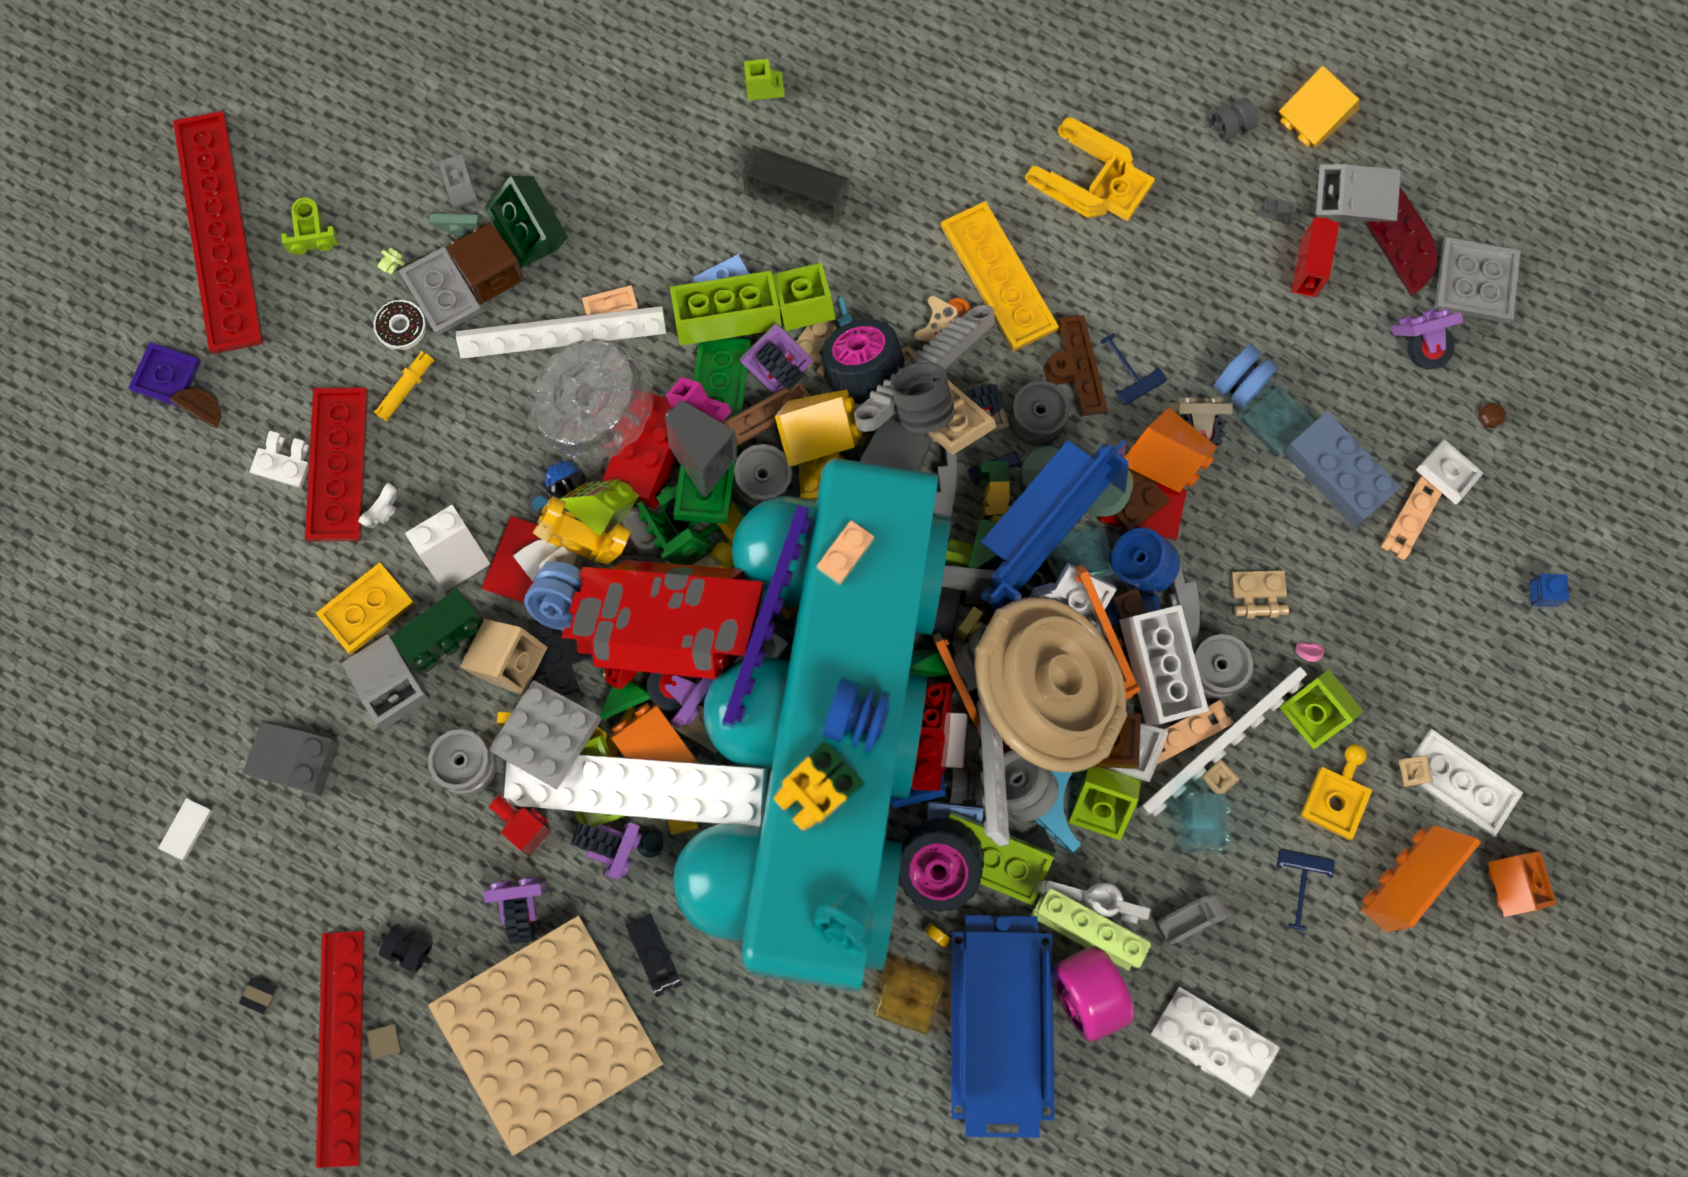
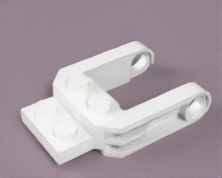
M1067 563L1056 583L1036 587L1031 592L1029 597L1052 599L1075 609L1086 617L1104 636L1082 583H1077L1075 580V576L1078 575L1075 566ZM1089 573L1105 610L1117 589L1114 585Z

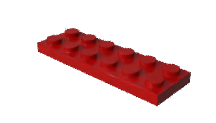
M313 388L305 540L307 542L361 541L362 524L358 520L363 512L368 390L366 388Z

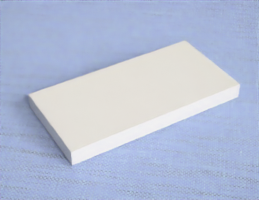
M1430 729L1412 756H1428L1433 782L1421 784L1420 786L1492 837L1496 836L1523 792L1442 735Z

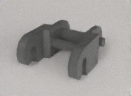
M1267 198L1259 212L1261 216L1280 223L1283 220V216H1286L1285 222L1288 223L1291 220L1290 214L1293 215L1296 212V205L1282 199Z

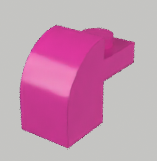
M683 377L665 395L671 407H675L680 400H683L721 423L731 413L728 404L708 398L701 383Z

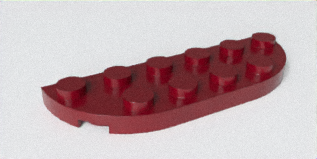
M1400 186L1397 221H1364L1409 294L1413 296L1431 279L1437 263V248L1432 234Z

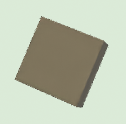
M397 1024L367 1031L372 1060L402 1052Z

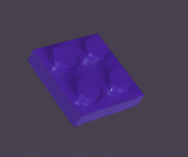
M149 342L128 389L131 392L180 408L171 402L170 398L177 391L189 389L201 361L196 357Z

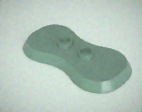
M1053 445L1039 446L1026 456L1018 479L1022 492L1026 490L1055 456L1060 447ZM1128 469L1125 493L1110 483L1087 512L1101 517L1119 513L1127 504L1132 493L1133 475Z

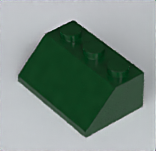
M510 176L485 207L498 233L518 260L521 269L557 251L568 238L534 176Z

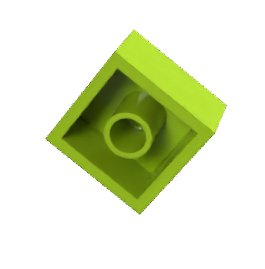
M822 263L772 274L785 331L835 320L832 297Z

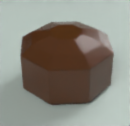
M1490 402L1479 410L1478 420L1484 427L1495 429L1505 421L1506 411L1500 404Z

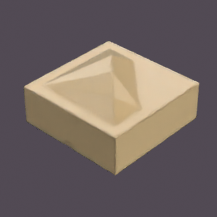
M1427 755L1399 760L1404 787L1433 782Z
M1222 759L1201 776L1202 780L1219 798L1240 781Z

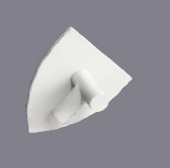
M538 540L520 550L513 557L534 583L536 574L545 563L556 561L574 565L577 555L567 551L563 546L559 548L546 541Z

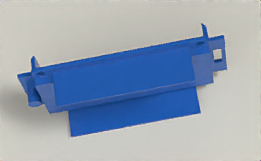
M1067 440L981 541L984 546L1004 560L990 569L995 570L992 575L993 589L987 587L981 595L982 599L992 605V616L997 609L1012 601H1021V593L1019 591L1110 483L1125 493L1129 468L1128 460L1124 458L1126 441L1122 440L1114 450L1111 444L1107 447L1102 445L1091 457Z
M965 915V931L951 932V1119L965 1120V1137L1040 1138V1121L1055 1120L1052 934L1038 933V917ZM958 936L962 938V944L957 945L954 941ZM1043 938L1049 940L1048 946L1042 945L1041 941ZM956 1106L962 1107L963 1111L961 1114L955 1113L954 1109ZM1045 1107L1051 1109V1114L1048 1116L1043 1113ZM987 1124H1018V1133L987 1132Z

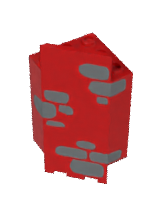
M624 560L612 569L582 567L580 573L582 587L580 592H575L569 611L573 615L569 628L564 627L562 638L576 639L578 653L592 654L594 667L716 679L740 656H745L754 631L764 584L763 581L745 580L743 570L733 568Z

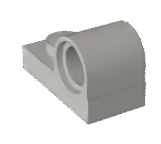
M460 154L438 161L453 208L477 202L478 199L474 192L463 155Z

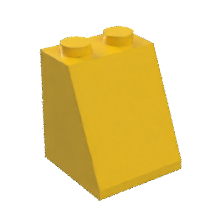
M1322 66L1280 109L1279 115L1282 117L1280 123L1289 131L1292 128L1300 134L1297 137L1298 140L1307 148L1312 145L1316 149L1359 110V98Z
M847 389L789 400L776 414L775 419L788 466L801 464L856 446L862 436V431L856 426L854 418L855 403L853 398L849 397Z

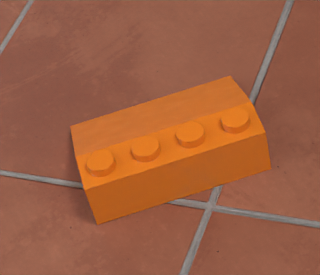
M1435 825L1426 829L1420 828L1412 837L1415 843L1409 850L1404 848L1395 858L1398 864L1394 869L1391 870L1389 868L1381 875L1378 880L1381 882V885L1377 890L1371 889L1362 899L1364 906L1360 911L1385 932L1413 928L1481 841L1475 837Z

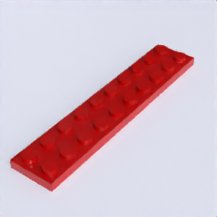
M223 111L173 120L209 351L211 354H217L264 344L226 115Z

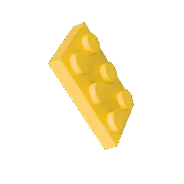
M379 562L317 611L316 614L345 650L352 655L415 603Z

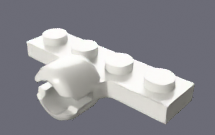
M1038 881L1037 893L1045 895L1049 889H1054L1103 917H1112L1117 914L1121 915V921L1137 924L1138 920H1148L1149 908L1124 902L1120 890L1111 883H1097L1092 885L1087 891L1051 881Z

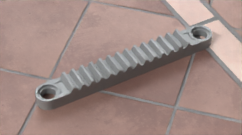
M979 305L969 310L963 317H956L955 323L950 322L948 329L943 328L942 334L937 333L936 340L931 339L929 346L924 345L923 351L918 350L916 357H910V363L904 362L903 368L917 363L931 362L945 369L995 324L994 309L989 305ZM891 374L890 380L885 379L883 386L878 385L877 392L871 391L870 398L854 412L856 426L860 431L876 430L898 411L890 384L896 374Z

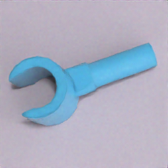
M843 297L837 299L842 317L836 319L838 327L852 322V317L846 310Z

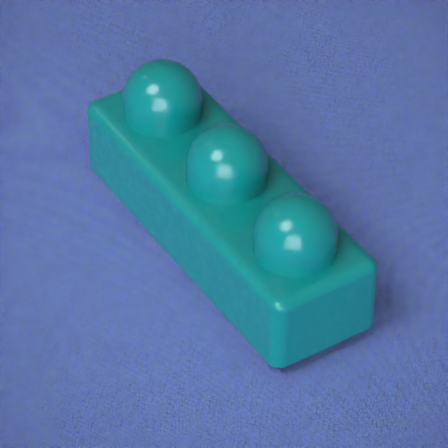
M838 458L831 459L822 470L817 500L793 496L768 499L752 508L744 516L736 529L732 545L735 569L743 570L745 580L763 581L764 591L761 600L764 601L797 505L808 508V518L812 519L808 534H802L799 544L803 545L799 560H793L790 570L794 571L789 588L783 587L780 596L784 598V607L799 609L790 660L765 656L761 668H755L752 678L756 679L754 690L751 696L746 694L743 705L747 706L742 723L736 722L734 729L724 726L722 719L743 659L730 664L724 672L712 681L704 701V725L709 739L715 748L735 764L743 767L764 768L767 771H771L762 827H755L739 823H723L701 831L683 848L676 862L673 876L674 895L684 917L696 929L706 935L724 940L743 942L741 951L742 961L746 969L753 976L857 993L862 988L865 968L883 971L894 914L902 843L884 841L891 796L905 799L909 797L919 744L927 676L909 673L915 633L932 635L950 531L951 516L933 513L939 474ZM853 521L873 535L874 541L840 585L818 570L817 565L848 523ZM841 677L860 682L859 697L862 698L866 697L871 687H875L873 701L877 703L880 701L883 690L890 692L888 717L881 738L874 745L871 753L864 751L868 737L862 735L857 748L852 747L854 733L850 731L847 732L841 743L822 737ZM825 740L843 759L844 764L847 763L865 784L863 788L856 794H853L820 825L815 823L803 832L792 820L804 809L797 800L784 811L773 798L783 787L782 781ZM836 771L829 775L823 782L827 781ZM838 893L848 894L860 899L869 907L874 915L869 944L863 946L858 954L843 952L845 946L833 940L827 944L813 929L816 925V922H814L816 910Z

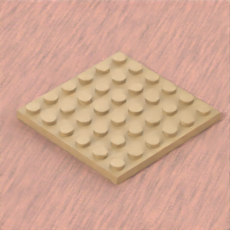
M579 915L428 1004L429 1009L512 1156L663 1064L657 1050Z

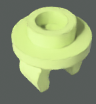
M391 247L388 251L382 249L381 253L385 257L379 262L378 268L392 274L398 267V264L405 265V262L402 260L403 254Z

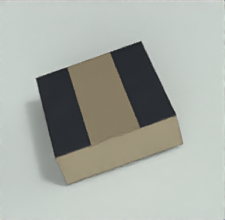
M251 977L238 1004L266 1015L279 988Z

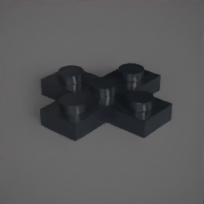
M536 620L529 622L533 636L548 647L533 678L546 674L550 689L562 696L580 690L572 665L591 659L593 655L578 653L577 640L562 638L561 630L549 628Z

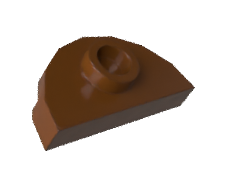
M200 388L177 391L170 398V401L211 427L218 428L221 420V410L217 399L209 392Z

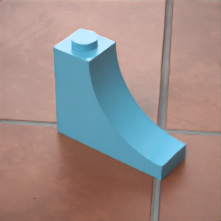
M1051 771L1056 776L1059 785L1058 798L1053 807L1044 816L1035 819V821L1042 828L1044 827L1045 831L1069 854H1072L1081 843L1075 838L1067 824L1063 799L1067 782L1073 772Z

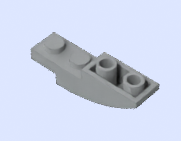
M1180 565L1175 581L1169 586L1171 594H1168V603L1170 607L1182 605L1194 652L1200 624L1199 596L1196 581L1185 583Z

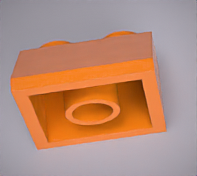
M1541 851L1488 862V875L1491 882L1495 885L1497 891L1496 902L1504 917L1557 905Z

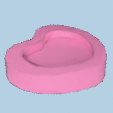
M1300 642L1297 643L1295 648L1297 655L1311 662L1321 660L1325 652L1323 646L1317 643L1308 644Z

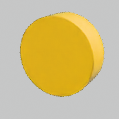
M931 922L924 929L925 933L942 947H947L951 942V938Z

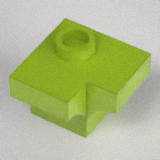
M769 59L744 61L748 101L785 97L782 71L771 69Z

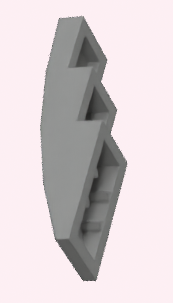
M943 447L945 466L937 468L936 474H939L938 492H936L933 513L951 516L956 493L957 459L956 453L952 455Z

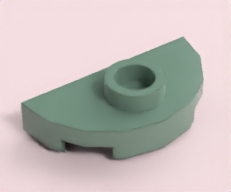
M430 214L429 223L434 227L447 231L457 237L471 234L475 228L479 227L480 222L478 215Z

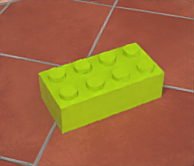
M772 271L670 287L680 346L767 332L776 323L781 327L780 308Z

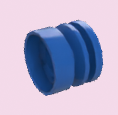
M841 677L822 737L841 743L847 732L850 731L854 733L852 747L857 748L862 735L868 737L864 751L871 753L874 745L881 738L888 717L890 692L883 690L880 701L877 703L873 701L875 687H871L866 697L862 698L859 697L860 682Z

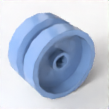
M1253 344L1248 345L1228 364L1222 372L1223 374L1213 386L1222 395L1229 394L1238 386L1239 388L1231 397V402L1240 410L1258 394L1279 369V366L1270 359L1262 361L1254 368V365L1261 357V351Z
M553 561L545 563L539 569L534 578V583L529 587L525 595L524 604L528 613L536 621L549 628L564 630V627L569 628L573 617L569 613L575 592H580L582 587L581 570L565 562Z

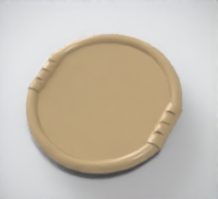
M1042 597L1022 598L1021 601H1012L997 609L974 652L976 654L975 677L978 694L985 713L999 736L1025 760L1054 772L1068 773L1086 770L1095 766L1104 758H1108L1125 722L1127 712L1123 675L1117 659L1104 636L1081 613L1068 605Z

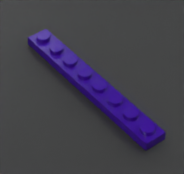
M797 505L722 719L724 726L734 729L736 722L742 723L747 709V706L743 705L746 694L751 696L756 683V679L752 678L756 667L761 668L766 652L761 651L765 640L770 641L775 625L771 624L774 613L780 614L784 603V598L780 597L783 587L789 588L794 573V571L790 570L792 561L799 560L803 545L799 544L801 535L808 534L812 519L808 518V508Z

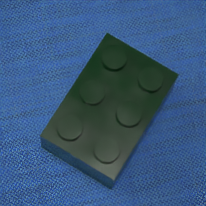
M457 588L389 638L406 661L418 673L421 671L428 672L438 664L437 660L443 655L450 656L460 648L459 644L465 639H474L483 621Z

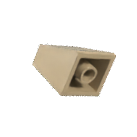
M484 619L468 652L464 655L460 668L479 679L524 695L548 647L521 627Z

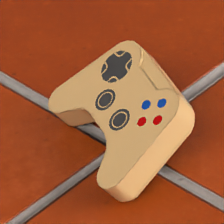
M935 296L929 297L928 304L933 311L926 328L915 332V339L921 343H930L931 339L936 340L937 333L942 334L943 328L948 329L950 322L955 323L958 311L954 306Z

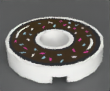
M405 300L391 301L383 305L376 313L373 322L374 332L379 341L387 348L406 350L417 345L424 337L426 319L420 308L414 303ZM403 319L407 321V325L403 330L397 331L393 329V325L397 320Z

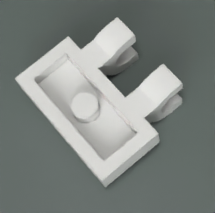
M269 431L266 440V450L258 448L249 472L260 477L302 488L309 470V463L304 461L309 445L305 444L306 442L294 438L291 446V457L279 454L285 438L281 437L279 433Z

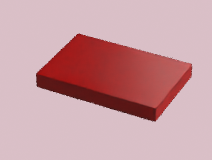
M1154 482L1170 502L1137 528H1148L1156 531L1163 538L1176 541L1187 490L1182 489L1180 492H1177L1165 485ZM1100 516V523L1123 528L1113 516Z
M514 516L510 517L482 586L484 591L524 604L525 595L533 581L513 556L533 542L542 540L533 534L537 524Z

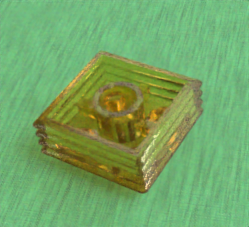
M893 962L874 1015L875 1017L926 1035L929 1032L945 981ZM912 990L914 991V997L917 998V1002L911 1003L908 1007L905 1005L906 1000L902 998V994H908Z

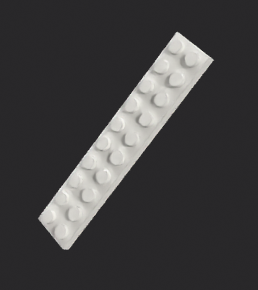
M579 754L561 785L556 790L506 762L504 798L513 806L719 824L739 823L762 827L766 803L767 769Z

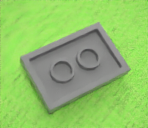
M445 247L399 270L436 336L482 312Z

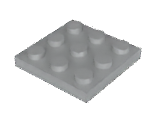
M1445 237L1442 241L1435 309L1443 310L1450 308L1451 312H1461L1462 315L1511 323L1514 320L1521 250Z
M533 680L492 743L489 751L557 790L602 718Z

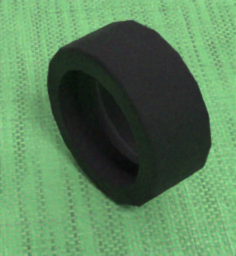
M941 588L932 636L940 633L942 639L947 638L948 641H953L960 591Z

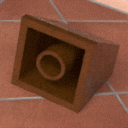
M491 223L475 228L471 234L464 238L455 239L446 247L449 256L480 305L525 280L518 260Z

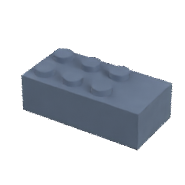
M1328 411L1291 442L1283 452L1355 528L1401 487Z

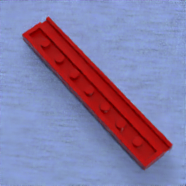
M364 931L322 933L316 1168L360 1166Z

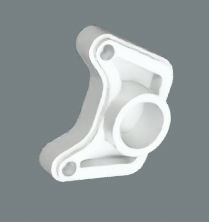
M387 483L379 498L367 512L362 514L358 522L368 528H374L378 522L383 525L386 524L389 516H392L396 510V507L392 505L397 496L396 487Z

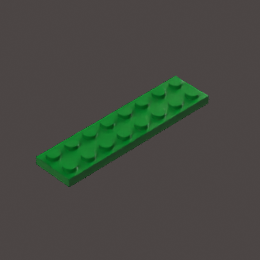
M725 338L700 342L698 344L693 381L701 383L708 398L729 405L731 413L724 421L743 411L748 368L741 363L740 358L751 348V340ZM736 460L706 497L700 494L681 466L674 508V520L728 524Z

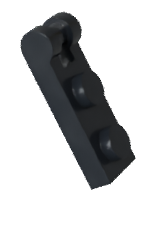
M650 913L626 924L627 931L655 996L663 995L664 991L674 987L676 989L682 986L652 914ZM666 969L669 976L659 981L656 973Z

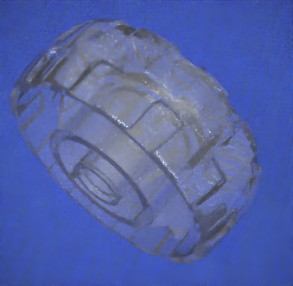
M604 339L580 340L566 346V349L559 354L555 353L544 365V370L540 376H537L533 386L531 414L532 419L538 424L537 430L552 447L571 458L576 457L581 461L596 462L598 459L611 458L624 451L626 446L632 441L635 442L645 428L646 420L650 417L652 411V385L644 368L626 349Z

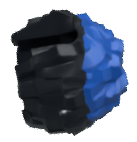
M562 460L556 462V465L550 466L546 473V490L551 496L559 499L586 483L584 472L569 461Z

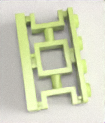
M1049 889L1045 895L1040 894L1030 916L1038 917L1039 923L1085 948L1091 946L1099 947L1109 955L1114 964L1126 971H1129L1131 966L1140 968L1151 946V943L1054 889Z

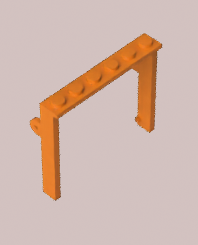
M1082 564L1075 568L1078 574L1075 576V580L1077 583H1082L1105 639L1117 659L1124 679L1126 700H1128L1134 694L1140 692V688L1130 670L1091 577ZM937 633L932 637L978 731L980 716L946 647L949 645L947 638L942 639L940 633ZM1003 740V754H1006L1013 749Z

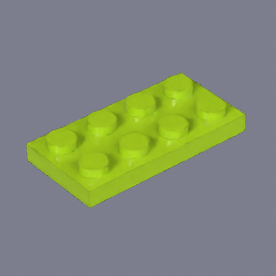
M951 811L949 818L957 822L960 821L966 827L971 828L975 832L976 837L979 838L982 849H984V868L980 884L1034 905L1038 896L1036 892L1038 881H1044L1053 861L1054 853L1009 835L1010 844L998 846L991 837L986 835L984 824Z

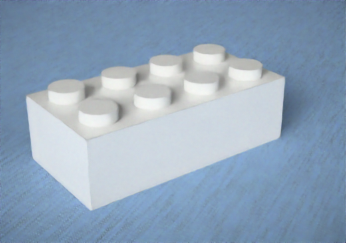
M1182 605L1119 620L1133 676L1140 688L1138 695L1146 726L1162 724L1209 711Z

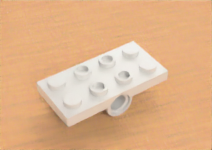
M1181 987L1176 991L1151 1033L1152 1037L1189 1059L1194 1065L1202 1066L1200 1069L1206 1073L1218 1077L1251 1099L1280 1050L1279 1046Z

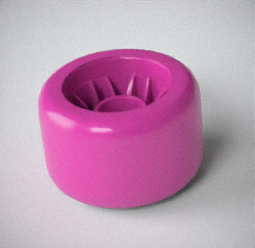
M1091 946L1060 960L1053 966L1052 977L1058 998L1072 1025L1083 1039L1090 1042L1100 1040L1128 1026L1133 1021L1135 1012L1128 988L1118 968L1104 950L1097 946Z

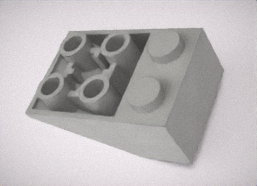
M1321 164L1316 208L1317 218L1326 217L1334 222L1397 221L1401 170L1349 164Z
M386 634L341 663L375 724L383 730L430 701V698L402 654L389 638V634Z

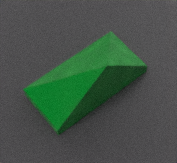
M947 647V649H948V651H949V653H950V655H951V653H952V648ZM938 648L912 651L909 673L927 677L949 675V671Z
M631 680L622 689H616L612 686L600 713L602 720L649 700L650 696L647 691V685Z

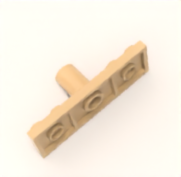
M909 346L902 349L905 362L910 363V357H916L917 353ZM948 380L955 415L945 427L926 433V435L932 438L933 442H938L949 453L954 455L995 429L996 424L989 414Z

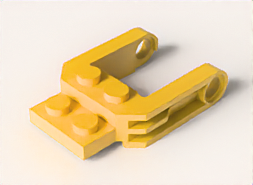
M1065 118L1058 128L1059 135L1064 139L1068 138L1072 144L1105 162V166L1091 184L1089 192L1052 171L1049 173L1033 165L1025 175L1027 183L1087 218L1106 215L1110 211L1120 218L1129 221L1154 185L1155 178L1133 166V158L1128 147L1074 118Z
M552 496L542 509L541 513L544 516H540L537 521L538 525L533 531V534L543 541L559 548L563 546L567 551L589 560L596 557L595 562L608 565L622 553L631 529L617 524L608 533L599 536L586 524L578 521L577 517L572 513L563 511L566 501Z

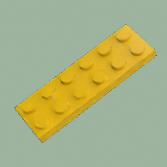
M986 201L941 222L942 230L984 303L994 309L995 322L1013 352L1058 331L1059 326Z

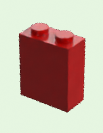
M1314 217L1301 238L1292 293L1316 298L1329 280L1339 222H1334L1326 217Z

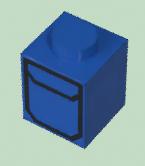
M1540 574L1529 581L1531 606L1558 607L1569 601L1567 574Z

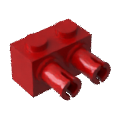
M501 794L489 805V809L493 810L506 822V827L500 833L528 856L551 832L546 827L549 821L534 808L530 812L524 807L518 810L506 798H503Z

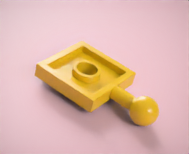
M1352 744L1346 748L1344 756L1347 763L1342 775L1324 767L1319 768L1299 816L1349 841L1355 835L1372 793L1371 789L1352 781L1357 766L1363 764L1367 758L1365 748L1359 744ZM1332 796H1336L1342 801L1340 811H1335L1330 807L1329 800Z

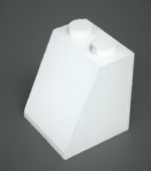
M450 505L405 533L444 592L491 565L453 505Z

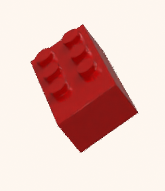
M639 390L602 481L619 479L627 483L639 495L635 502L636 504L642 501L646 507L656 510L658 506L656 497L666 487L677 460L669 448L665 416L671 405L665 397Z

